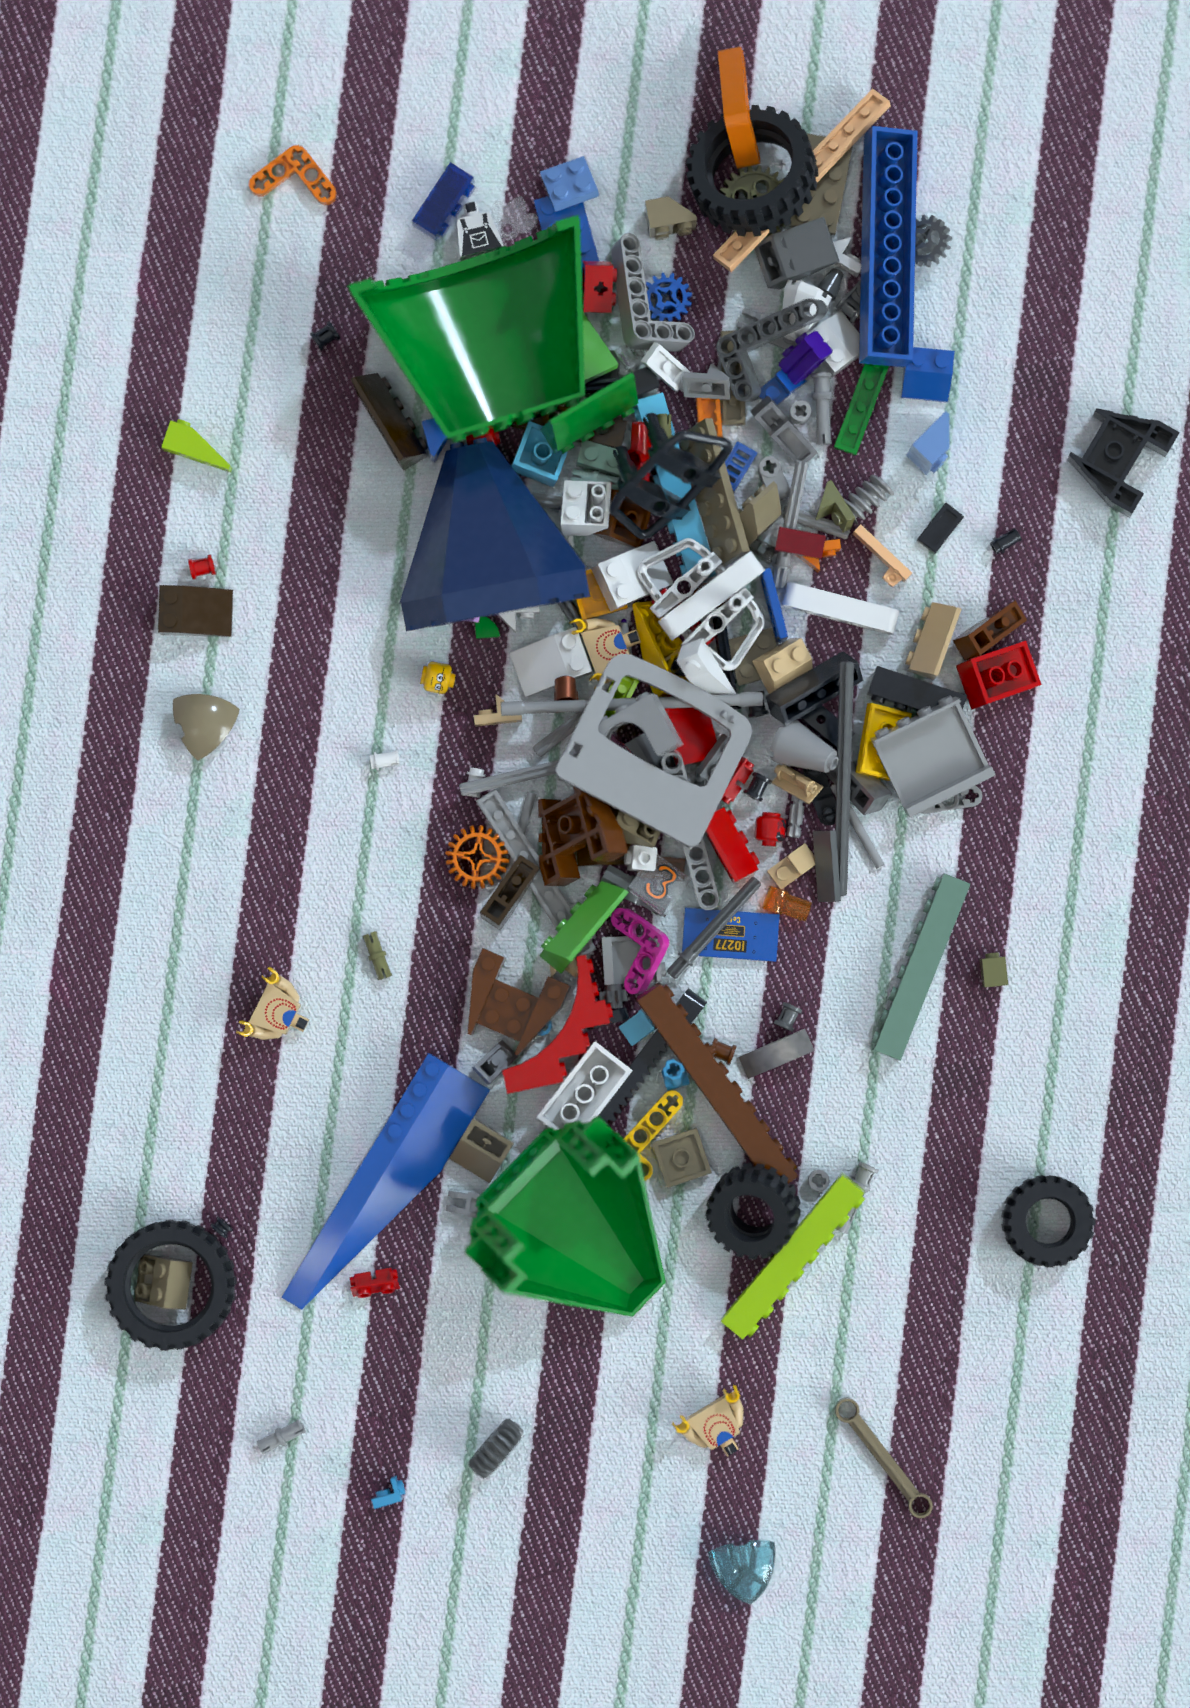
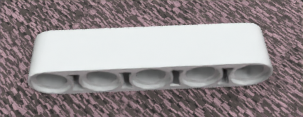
M750 551L658 621L659 625L673 641L763 573L765 569Z
M791 582L787 583L782 606L789 609L891 635L894 634L899 616V611L893 608Z

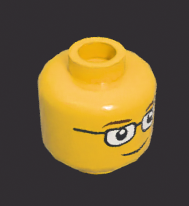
M430 661L427 666H423L420 684H423L425 691L445 694L448 687L453 688L456 674L451 673L452 668L449 664Z

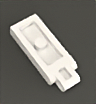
M654 342L641 362L676 392L679 390L683 392L682 376L684 372L690 371L660 344Z

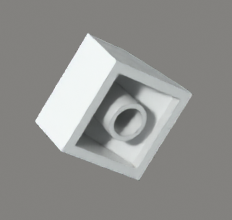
M842 311L826 319L808 333L818 331L824 342H827L833 350V353L822 363L832 373L833 377L859 357L860 334Z

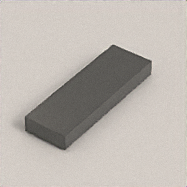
M836 830L813 831L818 902L841 901Z

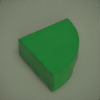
M485 616L480 617L479 622H475L476 639L500 637L497 626Z

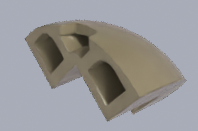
M188 694L173 699L175 724L181 725L184 732L181 740L197 761L210 754L222 743L233 728L240 711L231 702L212 695Z

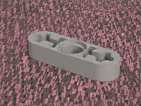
M973 786L961 792L960 796L969 793V790H972L973 793L978 795L974 799V803H970L969 799L961 800L963 805H958L959 796L957 794L954 796L955 801L952 806H945L941 802L938 804L939 808L935 809V806L920 813L927 814L974 807L981 802L982 792L977 786Z

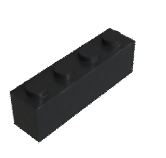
M842 651L766 695L770 714L787 726L838 696L840 662L842 661L854 663L853 686L864 681L858 661Z
M880 666L875 668L867 695L872 696L871 700L884 704L887 701L894 704L893 708L901 711H907L908 708L915 710L916 715H918L917 711L927 706L933 708L939 705L938 701L950 695L952 698L957 697L960 699V705L963 710L967 698L965 694Z

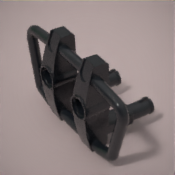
M655 413L646 414L647 419L643 417V423L647 428V436L652 445V448L649 447L647 449L650 458L637 470L634 461H631L627 447L622 445L613 450L622 481L619 480L617 482L619 491L609 506V512L639 539L651 538L672 519L682 520L688 511H691L689 504L705 487L712 488L721 479L718 470L733 449L729 439L687 430L678 431L668 438L665 430L659 423L657 415ZM682 440L720 446L723 449L710 465L694 456L691 452L683 451L674 446ZM658 464L675 477L681 479L683 483L693 484L694 486L680 498L661 485L651 483L643 478ZM628 497L642 508L651 512L652 515L661 517L649 528L642 530L619 507L623 500Z

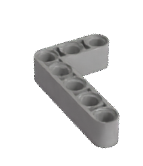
M625 233L611 248L613 268H617L616 291L624 343L631 349L649 350L652 344L656 342L667 351H681L694 339V329L691 325L684 322L651 321L640 242L634 234Z

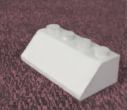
M595 1041L537 1115V1118L555 1130L564 1128V1124L581 1121L582 1123L592 1120V1117L600 1114L633 1070Z

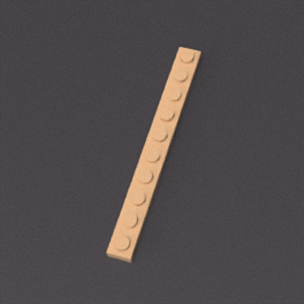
M871 89L813 150L818 168V177H815L817 182L891 106L888 99L874 89ZM769 229L761 231V236L755 237L753 232H746L745 237L738 236L735 231L713 254L714 260L732 272L770 233Z

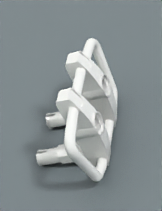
M691 538L683 539L644 559L638 566V577L655 601L650 610L658 619L667 615L684 599L690 597L714 571L718 575L724 572L726 569L721 565L723 562L714 552L711 553L706 547ZM686 548H690L701 555L703 559L682 577L676 579L674 584L663 595L647 574L649 567ZM681 581L689 582L691 585L689 593H679L677 590L678 583ZM744 587L716 611L710 613L694 632L690 629L683 632L682 635L686 640L681 645L683 646L703 638L705 643L708 642L716 634L722 632L747 607L756 623L731 661H725L707 645L720 668L725 671H731L740 665L765 626V619L758 605L753 600L754 596ZM718 616L722 619L723 624L720 629L714 630L710 628L709 620L711 617Z

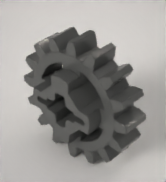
M922 215L921 221L916 219L915 264L919 267H922L923 264L931 267V261L939 264L940 256L943 258L947 257L944 253L945 249H951L947 245V242L952 240V237L947 235L950 232V228L944 226L945 222L941 219L938 220L933 215L930 218Z

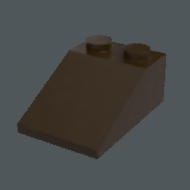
M159 585L158 633L160 635L232 637V589Z

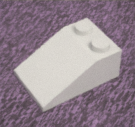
M655 541L622 553L591 568L610 612L650 595L638 577V566L644 559L659 552ZM664 561L647 569V574L658 590L674 584Z
M576 627L554 634L510 653L525 698L554 688V681L560 676H572L576 680L592 674L579 634H571L572 631L577 630Z

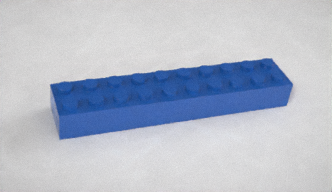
M872 126L864 134L859 363L905 367L913 361L917 183L916 130Z

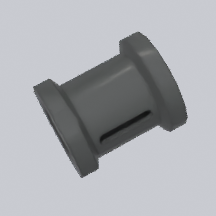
M783 1002V1009L778 1020L774 1021V1024L793 1032V1025L802 1010Z

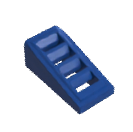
M737 441L731 454L725 461L726 468L730 465L740 471V474L737 475L727 469L728 475L736 479L734 483L731 482L733 493H735L758 454ZM738 449L749 455L750 458L747 460L738 455ZM736 458L737 460L744 463L745 466H739L738 464L734 463L732 459Z

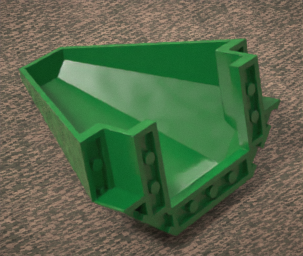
M599 1116L592 1117L591 1121L585 1123L576 1121L564 1124V1128L557 1130L553 1127L544 1129L477 1198L475 1206L478 1208L476 1217L472 1218L469 1231L471 1241L470 1245L466 1246L464 1253L481 1268V1271L501 1293L633 1317L666 1283L639 1153L617 1132H614Z

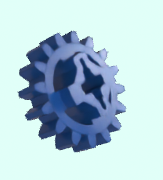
M662 273L659 280L654 275L652 277L653 284L646 282L649 310L652 313L651 320L653 321L657 317L659 321L667 320L672 322V319L675 318L680 322V314L687 316L688 311L685 307H691L692 302L687 300L692 297L691 292H686L689 284L682 285V277L675 280L674 273H671L669 278H666L665 273ZM663 284H671L669 287H660ZM678 291L682 294V303L676 297ZM651 294L657 299L655 307L651 303ZM668 294L671 295V302H662V295L664 297L668 296ZM666 310L674 311L673 313L669 314L663 313Z

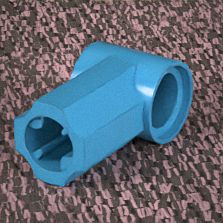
M675 1059L666 1061V1066L661 1072L667 1091L689 1085L687 1072L682 1063L677 1062Z

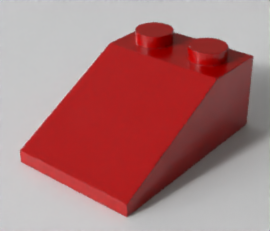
M1026 641L955 665L971 710L1042 685Z

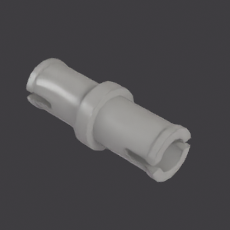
M300 1419L282 1429L279 1427L271 1435L258 1440V1448L264 1455L280 1445L285 1446L288 1444V1441L306 1433L305 1427Z

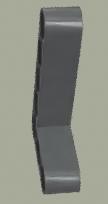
M811 298L804 299L731 332L718 340L716 345L717 352L725 374L729 377L733 395L737 400L755 401L761 394V387L748 352L823 319L827 314V306L824 301ZM814 303L817 310L812 316L810 306ZM794 313L796 318L793 325L789 322V316ZM771 322L775 326V330L772 334H770L768 330L769 324ZM750 332L754 334L752 343L748 341V334ZM730 341H732L734 346L732 352H729L727 348ZM738 363L742 366V371L739 375L736 372V365ZM746 385H748L750 388V394L748 396H745L744 394V388Z

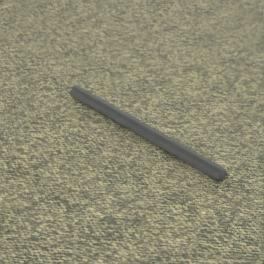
M851 661L840 662L837 742V757L839 760L836 777L835 830L841 896L847 895L854 679V663Z

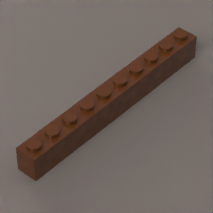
M657 982L635 998L753 1165L756 1167L757 1163L764 1164L765 1169L770 1170L771 1167L777 1169L776 1173L778 1175L784 1174L788 1178V1184L798 1177L795 1172L798 1169L790 1157L786 1159L781 1151L784 1148L777 1138L772 1140L767 1132L770 1131V1128L763 1119L758 1120L754 1113L757 1110L750 1100L744 1101L740 1094L743 1090L735 1080L731 1083L726 1076L729 1073L722 1061L716 1062L713 1057L716 1053L708 1042L704 1044L699 1038L702 1034L695 1023L689 1024L685 1018L688 1013L680 1003L678 1005L674 1003L672 997L675 995L668 985L662 986L661 983Z

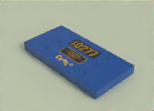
M685 908L682 952L698 937L721 910ZM738 911L698 956L776 962L780 914Z

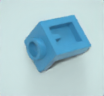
M397 1476L391 1477V1483L394 1491L390 1492V1489L387 1488L375 1492L376 1496L372 1498L374 1509L402 1501V1495L406 1494L403 1481H398Z

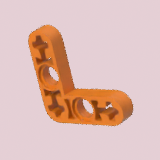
M293 145L255 173L249 180L251 192L261 197L267 195L296 173L320 204L330 205L336 199L334 186L306 149L300 145ZM293 152L298 154L302 152L301 158L307 165L302 168L298 160L292 161L294 158ZM282 165L285 168L283 176H274L272 174L273 167ZM309 169L316 170L318 172L317 179L314 181L305 179L306 171ZM268 172L274 182L271 184L267 180L264 183L265 188L263 190L260 188L254 189L256 187L255 181L263 182L267 179L265 173ZM322 179L325 181L321 183L326 191L331 190V197L328 199L325 196L320 197L322 193L317 185H319Z

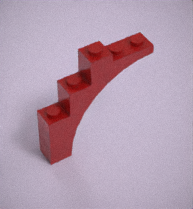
M586 955L576 957L578 972L577 991L571 1013L562 1030L536 1056L519 1065L502 1070L507 1094L563 1082V1077L567 1076L564 1062L559 1063V1058L587 1053L586 1047H590L588 1034L583 1033L582 1029L610 1023L609 1018L613 1017L611 1004H606L605 999L595 1001V997L599 996L597 983L591 982L590 973H594L592 960L587 959Z

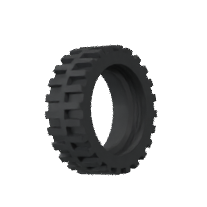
M751 105L750 118L756 142L778 145L786 149L791 157V168L785 179L769 193L752 199L729 198L717 191L713 180L715 172L720 163L732 152L725 126L724 114H720L722 119L716 123L713 120L707 123L709 129L705 133L700 131L696 136L698 139L697 145L691 144L689 151L692 158H687L686 165L689 171L686 174L701 213L705 218H709L713 226L717 227L721 224L723 232L730 234L732 230H736L738 236L745 237L746 232H753L755 237L761 236V231L768 229L770 233L776 232V226L782 223L786 227L791 224L790 218L796 214L799 217L804 212L802 205L804 203L809 205L812 200L810 190L816 191L817 188L815 177H818V168L805 129H801L800 123L795 118L790 120L789 114L783 110L780 114H777L775 108L767 106L766 110H760L759 105Z
M166 1220L155 1222L129 1235L114 1252L115 1255L107 1267L109 1271L104 1285H107L105 1299L111 1307L109 1312L112 1318L115 1316L121 1331L125 1330L131 1335L129 1338L136 1342L138 1340L150 1349L152 1347L160 1348V1351H168L169 1349L182 1350L208 1338L223 1324V1321L229 1315L236 1295L234 1292L237 1278L234 1276L233 1271L235 1266L233 1260L230 1261L226 1247L218 1242V1238L214 1234L205 1231L204 1227L190 1224L188 1221ZM169 1244L184 1246L199 1255L206 1264L211 1278L210 1297L200 1314L186 1323L171 1326L156 1323L144 1316L137 1308L131 1293L132 1273L140 1258L155 1247Z

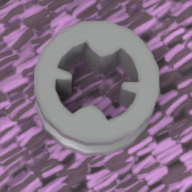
M814 1170L808 1176V1184L815 1191H823L829 1185V1176L823 1170ZM816 1174H821V1177L825 1178V1184L821 1183V1187H817L816 1183L812 1182L813 1176L816 1178Z

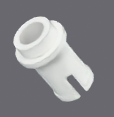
M397 750L380 754L374 752V755H369L371 769H376L377 771L382 767L400 765Z
M470 767V772H467L469 774L468 782L482 779L486 776L483 769ZM480 792L466 796L480 798Z

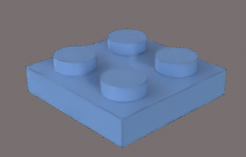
M584 156L540 171L555 212L599 197V191Z

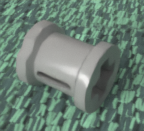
M802 400L794 402L789 411L790 420L796 425L805 424L811 415L810 405ZM803 408L805 410V417L802 415L797 417L795 415L796 409L801 410Z

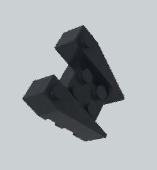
M1096 408L1093 417L1103 422L1083 458L1070 452L1067 460L1109 507L1130 518L1144 493L1128 485L1124 480L1144 446L1166 457L1180 432L1159 420H1149Z

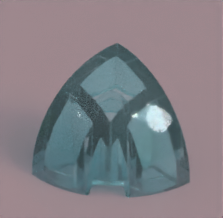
M751 1540L746 1545L734 1546L733 1544H728L708 1552L711 1566L717 1578L734 1597L742 1602L752 1604L765 1591L775 1564L774 1541Z

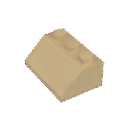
M932 602L930 607L925 606L921 616V620H924L922 630L917 628L913 642L917 643L914 652L909 651L905 664L909 665L908 672L931 680H935L938 677L961 608Z

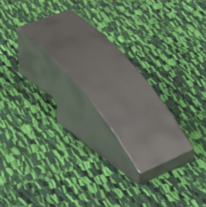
M769 396L751 410L755 419L765 428L794 463L798 460L808 462L818 453Z
M802 1029L739 1057V1060L749 1079L815 1050L806 1030Z

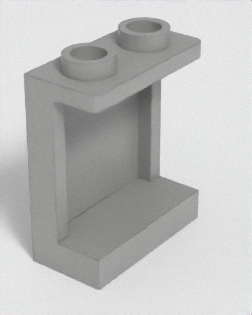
M628 936L602 937L605 985L624 984L625 977L641 948L638 943ZM650 937L649 940L655 941L657 943L656 947H659L658 939ZM645 957L643 959V967L647 970L650 967L651 961L648 957ZM665 962L660 963L651 982H662L661 977H666Z

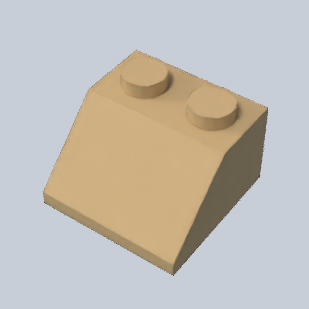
M790 638L752 661L768 694L812 669V658L802 638Z

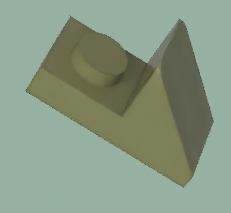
M830 480L825 486L815 520L831 514L835 525L839 526L842 532H845L852 528L855 516L832 480Z

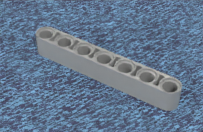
M673 750L662 756L663 771L689 782L681 753ZM673 755L678 758L679 762L675 767L666 765L665 760L668 756ZM702 837L698 845L688 847L683 844L697 901L701 908L712 910L718 905L719 895L704 837ZM692 848H701L703 854L699 858L692 857L689 854ZM699 870H706L709 876L706 880L701 881L696 878V873ZM710 892L715 896V899L711 903H705L701 899L702 895Z

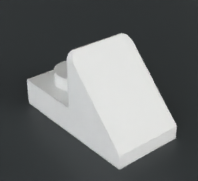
M852 237L833 242L839 258V262L834 265L858 277L861 272V260L852 254L844 255Z
M540 606L499 613L497 615L516 633V615H521L523 619L535 618V614H540Z

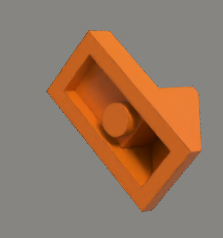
M840 539L825 541L822 557L835 556L836 552L841 549ZM796 555L819 573V559Z

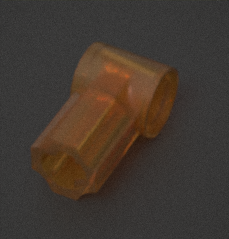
M769 886L761 908L806 922L812 902L792 896L789 892Z

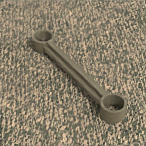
M848 1397L840 1399L835 1405V1413L838 1419L848 1423L907 1499L908 1509L911 1514L917 1518L927 1517L933 1508L929 1496L919 1492L860 1416L859 1406L856 1401ZM850 1401L855 1404L856 1413L853 1417L843 1418L840 1416L839 1407L843 1402ZM921 1496L928 1499L929 1507L926 1512L916 1513L913 1511L912 1502L916 1497Z

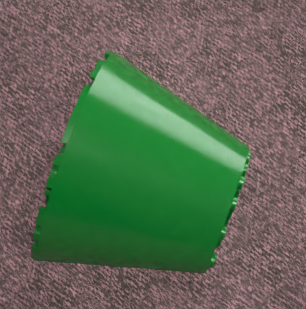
M578 215L556 221L547 229L536 233L538 239L533 241L532 236L514 242L515 245L504 246L450 265L409 275L408 278L388 279L385 283L386 286H384L383 280L375 281L371 278L348 285L351 295L446 438L452 439L453 443L466 439L468 435L473 434L474 438L485 435L490 429H493L494 433L508 429L513 422H516L517 426L528 423L537 414L541 413V416L555 413L558 410L557 407L565 404L567 407L580 403V398L585 396L581 236Z

